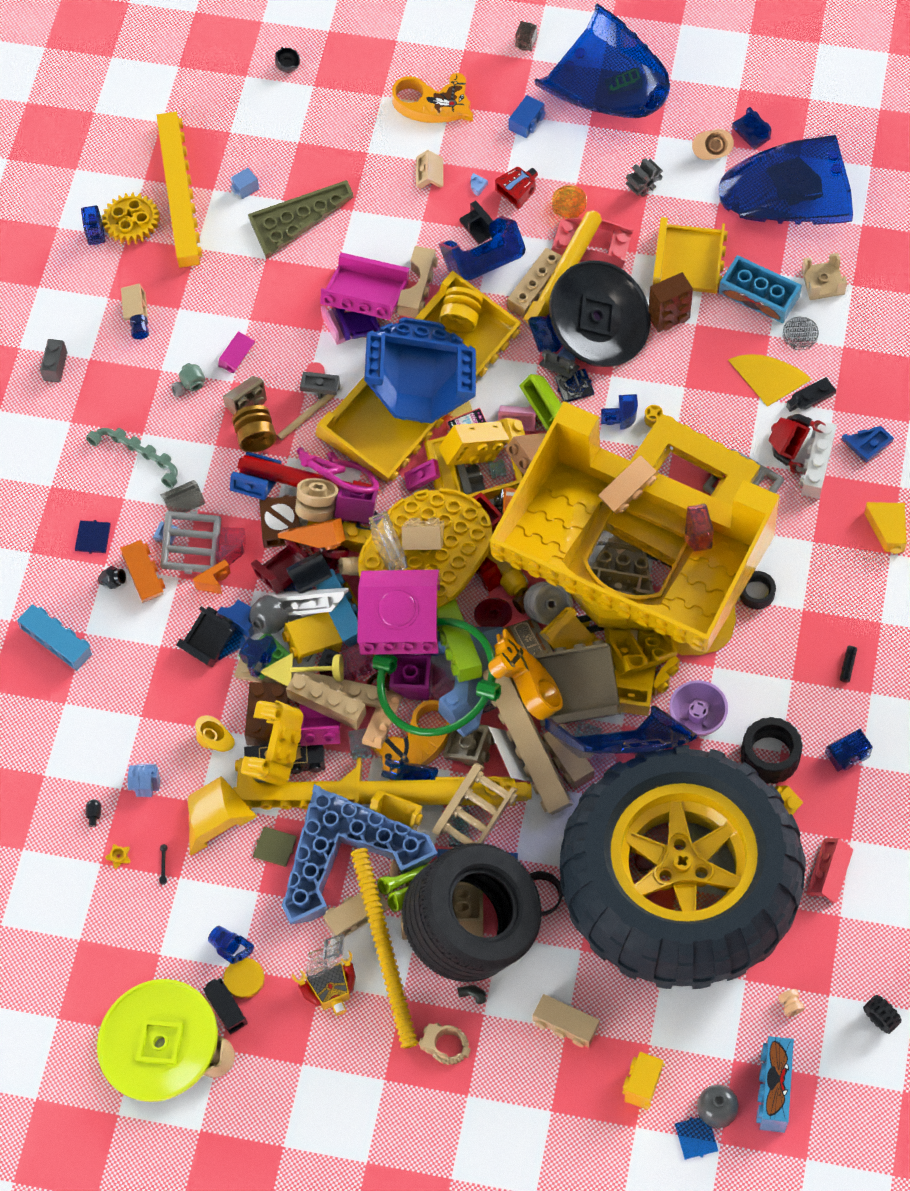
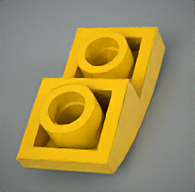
M676 656L668 660L658 673L653 685L652 694L654 696L666 692L670 687V677L679 671L680 660Z

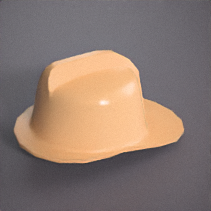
M723 129L699 133L692 142L694 154L702 160L724 157L732 151L734 146L732 135Z

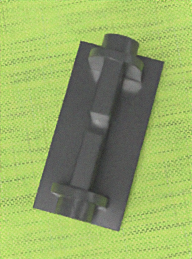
M549 349L542 352L544 359L539 363L540 366L569 379L580 368L574 360H569L562 356L559 357L558 354L551 352Z

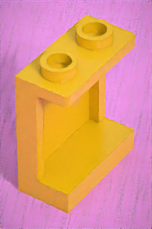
M329 612L317 613L285 623L284 631L282 632L283 640L285 643H288L290 654L293 653V659H296L297 664L302 663L304 657L323 652L325 648L336 652L341 651L343 641Z

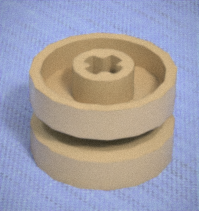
M320 478L300 481L297 485L296 514L305 520L314 522L333 519L335 517L338 487L331 481Z

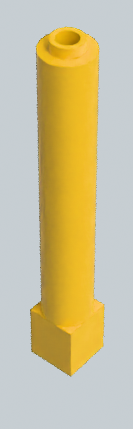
M592 210L585 213L539 299L533 301L523 319L533 329L547 330L551 322L549 301L552 289L558 278L567 269L580 262L602 222L601 215L598 212Z

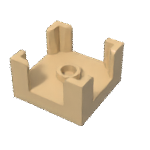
M839 253L830 254L829 261L826 263L811 265V257L803 259L801 272L809 300L845 295L847 279L846 276H841Z

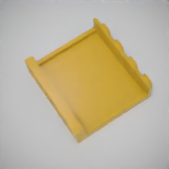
M661 217L653 285L683 272L693 291L717 294L720 281L723 278L719 274L724 271L725 261H721V256L725 257L726 246H723V242H727L728 231H724L725 223H722V230L671 225L667 224L668 218Z

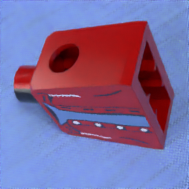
M515 167L495 179V190L517 209H520L536 190L535 178L538 176V172L534 168H530L525 172L521 167Z

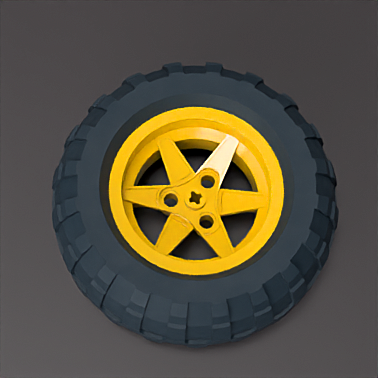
M674 745L673 749L654 751V748L639 752L636 758L624 763L620 761L610 767L604 773L601 780L596 784L593 783L586 789L565 826L560 852V884L573 925L590 944V948L604 961L607 959L616 965L620 972L634 980L639 977L646 981L654 982L656 987L672 989V986H692V990L710 987L714 982L725 979L730 981L744 975L750 967L764 961L774 952L778 943L790 930L799 908L804 887L806 859L800 841V830L792 814L789 815L784 807V800L775 787L767 785L759 778L754 768L746 763L739 764L726 758L725 753L718 750L710 749L709 752L690 749L689 745ZM669 822L668 846L642 836L651 828ZM687 822L703 826L712 832L692 843ZM725 844L732 855L735 874L709 862L713 855ZM676 845H681L684 847V849L679 851L676 850L674 847ZM631 853L643 856L656 866L636 884L632 880L629 869ZM702 872L706 877L698 878L696 873ZM666 875L670 880L662 881L660 877ZM711 885L726 892L712 906L696 911L697 887ZM673 887L681 911L663 908L652 903L646 897L660 889L664 891Z

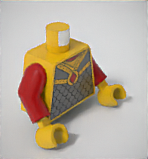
M349 951L350 956L348 959H343L342 953H340V960L342 962L307 977L302 970H299L301 973L300 979H296L295 975L292 974V979L299 983L298 987L307 1001L315 1006H321L323 1010L332 1007L336 1016L342 1015L347 1011L343 1002L350 999L349 994L354 990L356 975L353 963H351V951Z

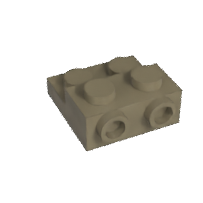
M480 724L478 729L464 738L457 731L451 732L442 756L447 760L461 761L467 766H473L474 763L484 766V763H487L490 759V746L495 744L488 727L489 725Z

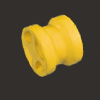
M650 405L645 409L644 422L648 427L652 428L660 415L663 414L660 406Z

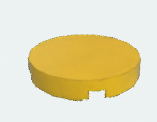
M250 958L234 960L225 969L223 976L224 984L230 994L240 999L252 998L257 995L263 988L265 979L264 971L260 964Z

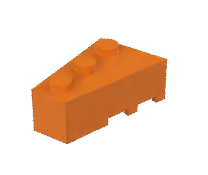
M141 539L121 547L122 558L125 560L142 603L164 595L163 589L166 587L162 578L158 579L155 573L158 571L154 560L150 561L148 555L151 552L148 544H143Z

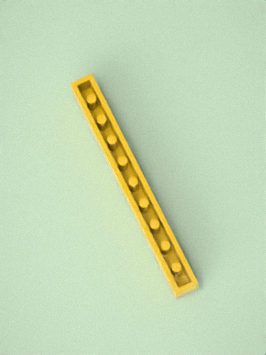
M177 111L156 114L179 268L200 265L199 258L203 257L201 246L198 247L197 243H200L199 232H195V228H198L197 217L193 218L196 209L195 203H191L194 195L192 188L189 189V185H192L190 174H187V171L190 170L189 162L185 160V157L188 156L187 149L182 144L186 142L184 132L180 131L183 128L182 118H178Z

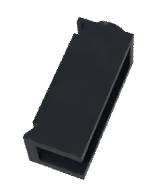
M213 979L208 982L206 987L203 988L204 993L229 1034L231 1035L247 1025L246 1017L243 1016L242 1011L222 979Z

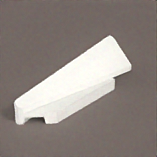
M349 589L305 590L301 593L285 591L278 594L270 592L266 595L278 599L282 603L279 605L282 610L286 609L288 616L332 612Z

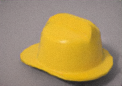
M208 715L197 719L195 723L196 739L202 747L220 752L230 751L234 747L235 741L233 736L218 719Z

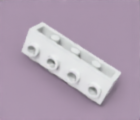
M824 421L822 422L826 426L823 424L818 425V430H821L823 433L812 430L811 438H814V442L809 443L807 453L810 454V458L805 459L803 469L806 470V474L801 475L799 483L800 486H803L801 495L820 499L837 424Z

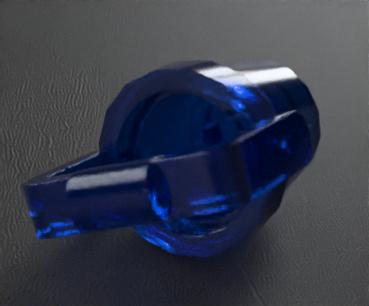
M220 925L216 926L208 937V942L216 949L217 954L231 964L242 961L253 953L254 945L251 942ZM240 944L246 948L243 951L236 954L235 956H232L238 950Z

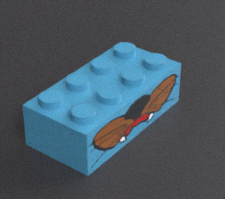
M737 255L720 281L719 294L784 324L800 298L802 285Z
M768 1036L767 1043L763 1042L760 1061H764V1063L761 1064L759 1072V1082H763V1084H760L757 1102H761V1105L758 1106L756 1123H760L759 1130L782 1133L786 1131L789 1122L794 1039Z

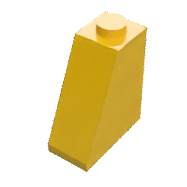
M867 502L864 511L865 516L884 551L893 554L904 552L907 544L905 503Z

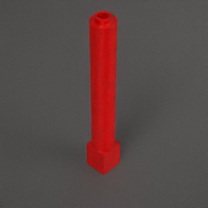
M244 455L243 458L240 457L237 465L240 473L296 488L298 483L305 479L320 478L331 481L317 473ZM353 480V483L344 481V482H346V483H348V484H352V485H359V486H366V487H372V486H373V485H371V484H367V483L360 482V481H356V480Z

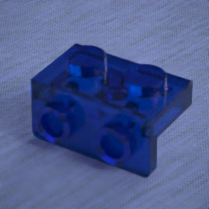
M751 107L746 109V115L732 123V128L754 150L771 139V126L769 123L764 122L758 112L754 111Z

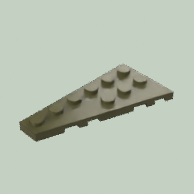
M345 180L249 213L248 219L267 259L354 198L348 181Z

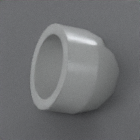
M182 382L171 384L175 397L182 396L186 392V389H182Z

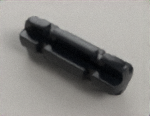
M847 646L840 675V681L850 682L857 653V647Z

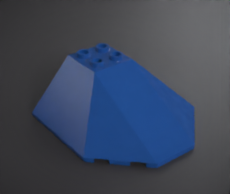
M403 317L399 319L398 323H389L380 327V330L377 332L370 331L367 333L364 380L394 418L418 421L420 423H433L476 396V350L472 346L467 347L463 344V339L455 333L447 332L445 326L439 322Z

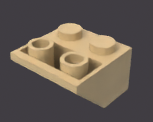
M409 518V521H406L402 526V550H441L443 547L444 521H439V518H428V521H420V518Z

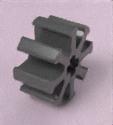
M644 158L640 167L637 164L632 167L634 172L627 174L626 179L628 182L625 184L637 196H646L649 188L652 191L656 188L654 182L662 180L663 176L661 173L663 170L651 158L649 160Z

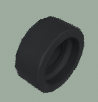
M754 571L747 585L751 582H762L768 587L769 593L766 597L757 599L749 596L745 587L740 595V600L749 608L764 609L774 600L776 584L771 575L762 571Z

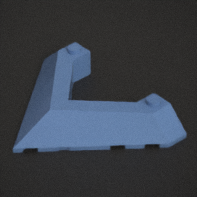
M476 627L488 639L495 654L494 645L498 643L496 635L498 633L502 634L503 627ZM437 631V634H438V646H439L438 654H423V655H431V656H439V654L445 655V649H446V648H445V646H441L440 639H439V635H440L439 631ZM469 633L482 663L483 672L489 669L486 652L478 639ZM455 676L454 689L439 698L438 713L449 724L464 717L478 703L480 697L476 695V686L483 679V676L460 683L457 676ZM483 709L468 724L456 730L463 738L479 728Z
M314 784L313 794L307 809L305 824L300 835L282 908L290 925L310 922L325 915V912L329 909L322 893L341 843L359 849L366 848L368 852L395 860L401 874L429 863L438 855V852L429 835L415 831L407 825L398 821L395 822L378 812L358 803H353L338 794L328 792Z

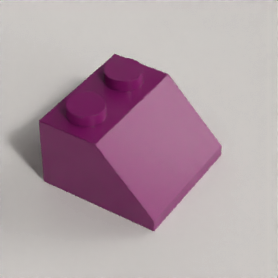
M353 485V486H356V487L369 488V487H366V486ZM340 487L336 501L335 518H341L342 521H358L361 524L373 523L378 490L372 494H358Z
M394 654L393 656L397 658V668L390 674L389 689L409 700L429 701L432 668L431 655Z

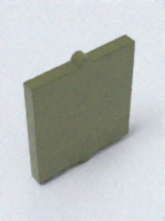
M264 827L260 838L256 840L257 846L253 857L286 867L290 855L294 853L293 847L297 836Z

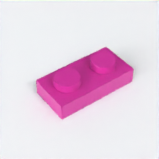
M431 459L405 472L404 477L407 490L412 492L440 478L438 461Z

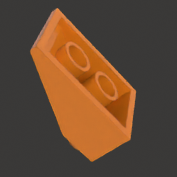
M341 518L286 529L278 533V538L316 548L325 547L326 550L335 549L341 546V542L346 540Z

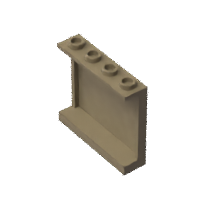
M600 640L594 641L591 646L577 644L574 645L573 649L566 650V647L555 648V652L547 653V650L535 652L536 655L533 656L551 675L563 699V707L546 720H540L542 727L621 715L611 644Z

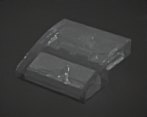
M344 933L325 939L324 948L308 953L306 974L309 980L329 971L343 958Z

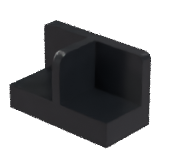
M476 200L470 203V212L459 220L476 242L482 244L497 234V225Z

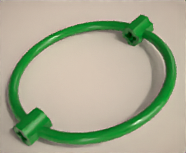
M437 618V626L458 627L476 637L486 652L488 664L495 657L491 644L479 629L459 619ZM376 654L372 660V667L378 670L377 694L384 713L397 727L414 735L430 737L456 731L473 720L485 707L488 700L496 702L501 695L502 686L499 683H495L496 678L489 671L488 680L482 679L476 686V695L480 697L478 703L464 717L452 724L439 728L415 727L401 720L393 712L386 698L385 675L386 673L392 674L396 670L397 658L393 656L394 654Z

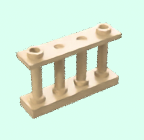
M474 763L432 829V832L438 836L448 833L463 844L476 843L452 827L450 821L453 816H459L483 832L477 843L482 844L486 841L508 804L512 805L518 796L515 793L518 789L512 787L508 792L484 776L482 771L485 767L479 763ZM475 782L482 783L504 798L499 808L473 793L471 788ZM464 799L471 800L493 815L488 825H485L462 809L463 807L460 805Z

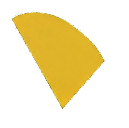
M749 354L728 359L767 407L812 380L797 367L769 356Z

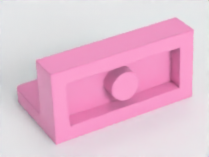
M324 305L321 306L322 318L336 345L346 342L333 310L327 311Z
M500 406L498 420L505 418L522 421L524 431H535L536 413L532 407Z

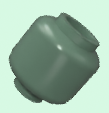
M191 363L182 366V370L178 375L183 387L191 391L201 389L206 379L200 366Z

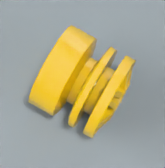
M449 288L446 290L439 322L445 328L455 332H473L476 329L483 298L480 294L468 288Z

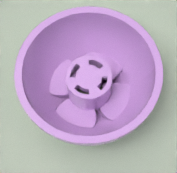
M694 680L682 684L674 691L670 699L669 711L672 721L682 732L691 736L701 737L714 733L723 725L728 714V702L724 693L716 685L707 681Z

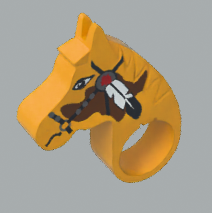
M453 73L449 78V84L445 85L439 92L413 76H405L398 79L392 87V104L399 113L407 118L427 123H443L459 119L473 121V113L470 110L471 101L465 95L466 78L461 73ZM414 89L422 97L418 102L407 103L401 101L397 95L402 90Z

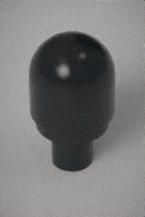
M91 799L86 803L85 815L89 819V827H97V819H100L102 806L96 799Z

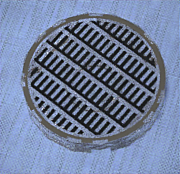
M797 316L785 323L782 337L784 342L791 346L792 349L803 351L810 349L818 341L819 329L812 319Z

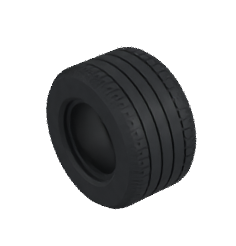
M469 843L453 847L423 868L411 881L406 891L402 908V922L406 938L415 955L420 958V961L426 967H429L430 970L444 978L459 982H476L490 978L522 958L535 942L542 920L539 891L524 865H521V862L507 851L484 843ZM459 881L477 887L490 899L498 920L496 936H476L468 932L458 922L453 911L452 896Z

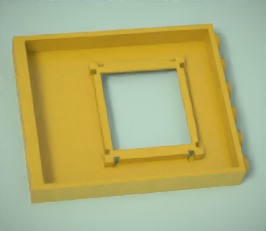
M664 414L660 415L630 460L633 462L641 455L658 472L671 452L720 478L721 480L711 496L732 506L733 499L742 481L746 480L753 483L760 469V465L754 460L741 456L737 451L726 448L722 443L715 442L705 434L698 433L692 430L690 426L681 424L673 417ZM613 512L604 529L671 567L686 541L685 538L627 512H619L617 515Z

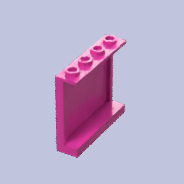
M341 252L338 267L326 289L321 288L320 304L390 320L397 307L401 290H405L408 285L410 268Z

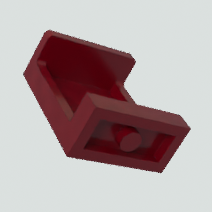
M284 539L286 548L262 565L257 559L251 563L256 576L276 594L293 583L286 568L310 556L306 550H301L297 542Z

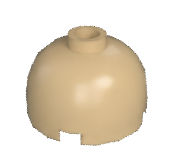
M218 1035L216 1050L209 1067L204 1073L205 1076L210 1078L222 1077L233 1067L235 1051L227 1039Z

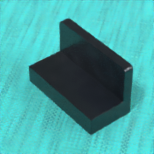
M321 551L286 568L298 593L332 577L330 568Z

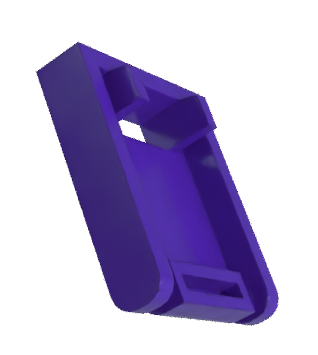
M332 307L346 341L350 340L351 337L352 339L363 338L370 331L377 332L380 330L379 323L374 316L357 312L344 313V309Z

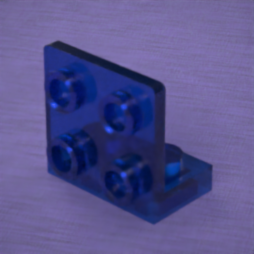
M550 313L547 316L531 317L528 320L539 352L548 349L551 352H557L563 346L553 329Z

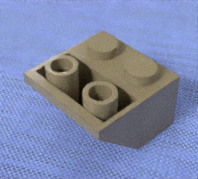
M251 376L223 396L224 405L233 415L244 407L263 405L267 400L264 381L261 378Z

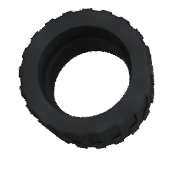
M761 718L753 722L744 734L740 752L741 763H746L754 768L758 773V777L766 784L784 782L798 768L803 748L801 735L796 727L782 718ZM763 738H775L782 741L788 747L790 756L780 763H767L756 756L753 751V745Z

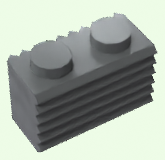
M47 339L40 367V373L44 381L61 382L64 363H66L65 360H67L68 354L63 340Z

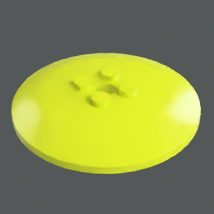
M151 980L131 988L115 1001L100 1026L97 1040V1055L104 1076L120 1093L138 1101H163L184 1093L204 1075L213 1059L218 1039L215 1014L201 993L190 985L177 980ZM160 1038H164V1045L162 1047L157 1048V1040Z

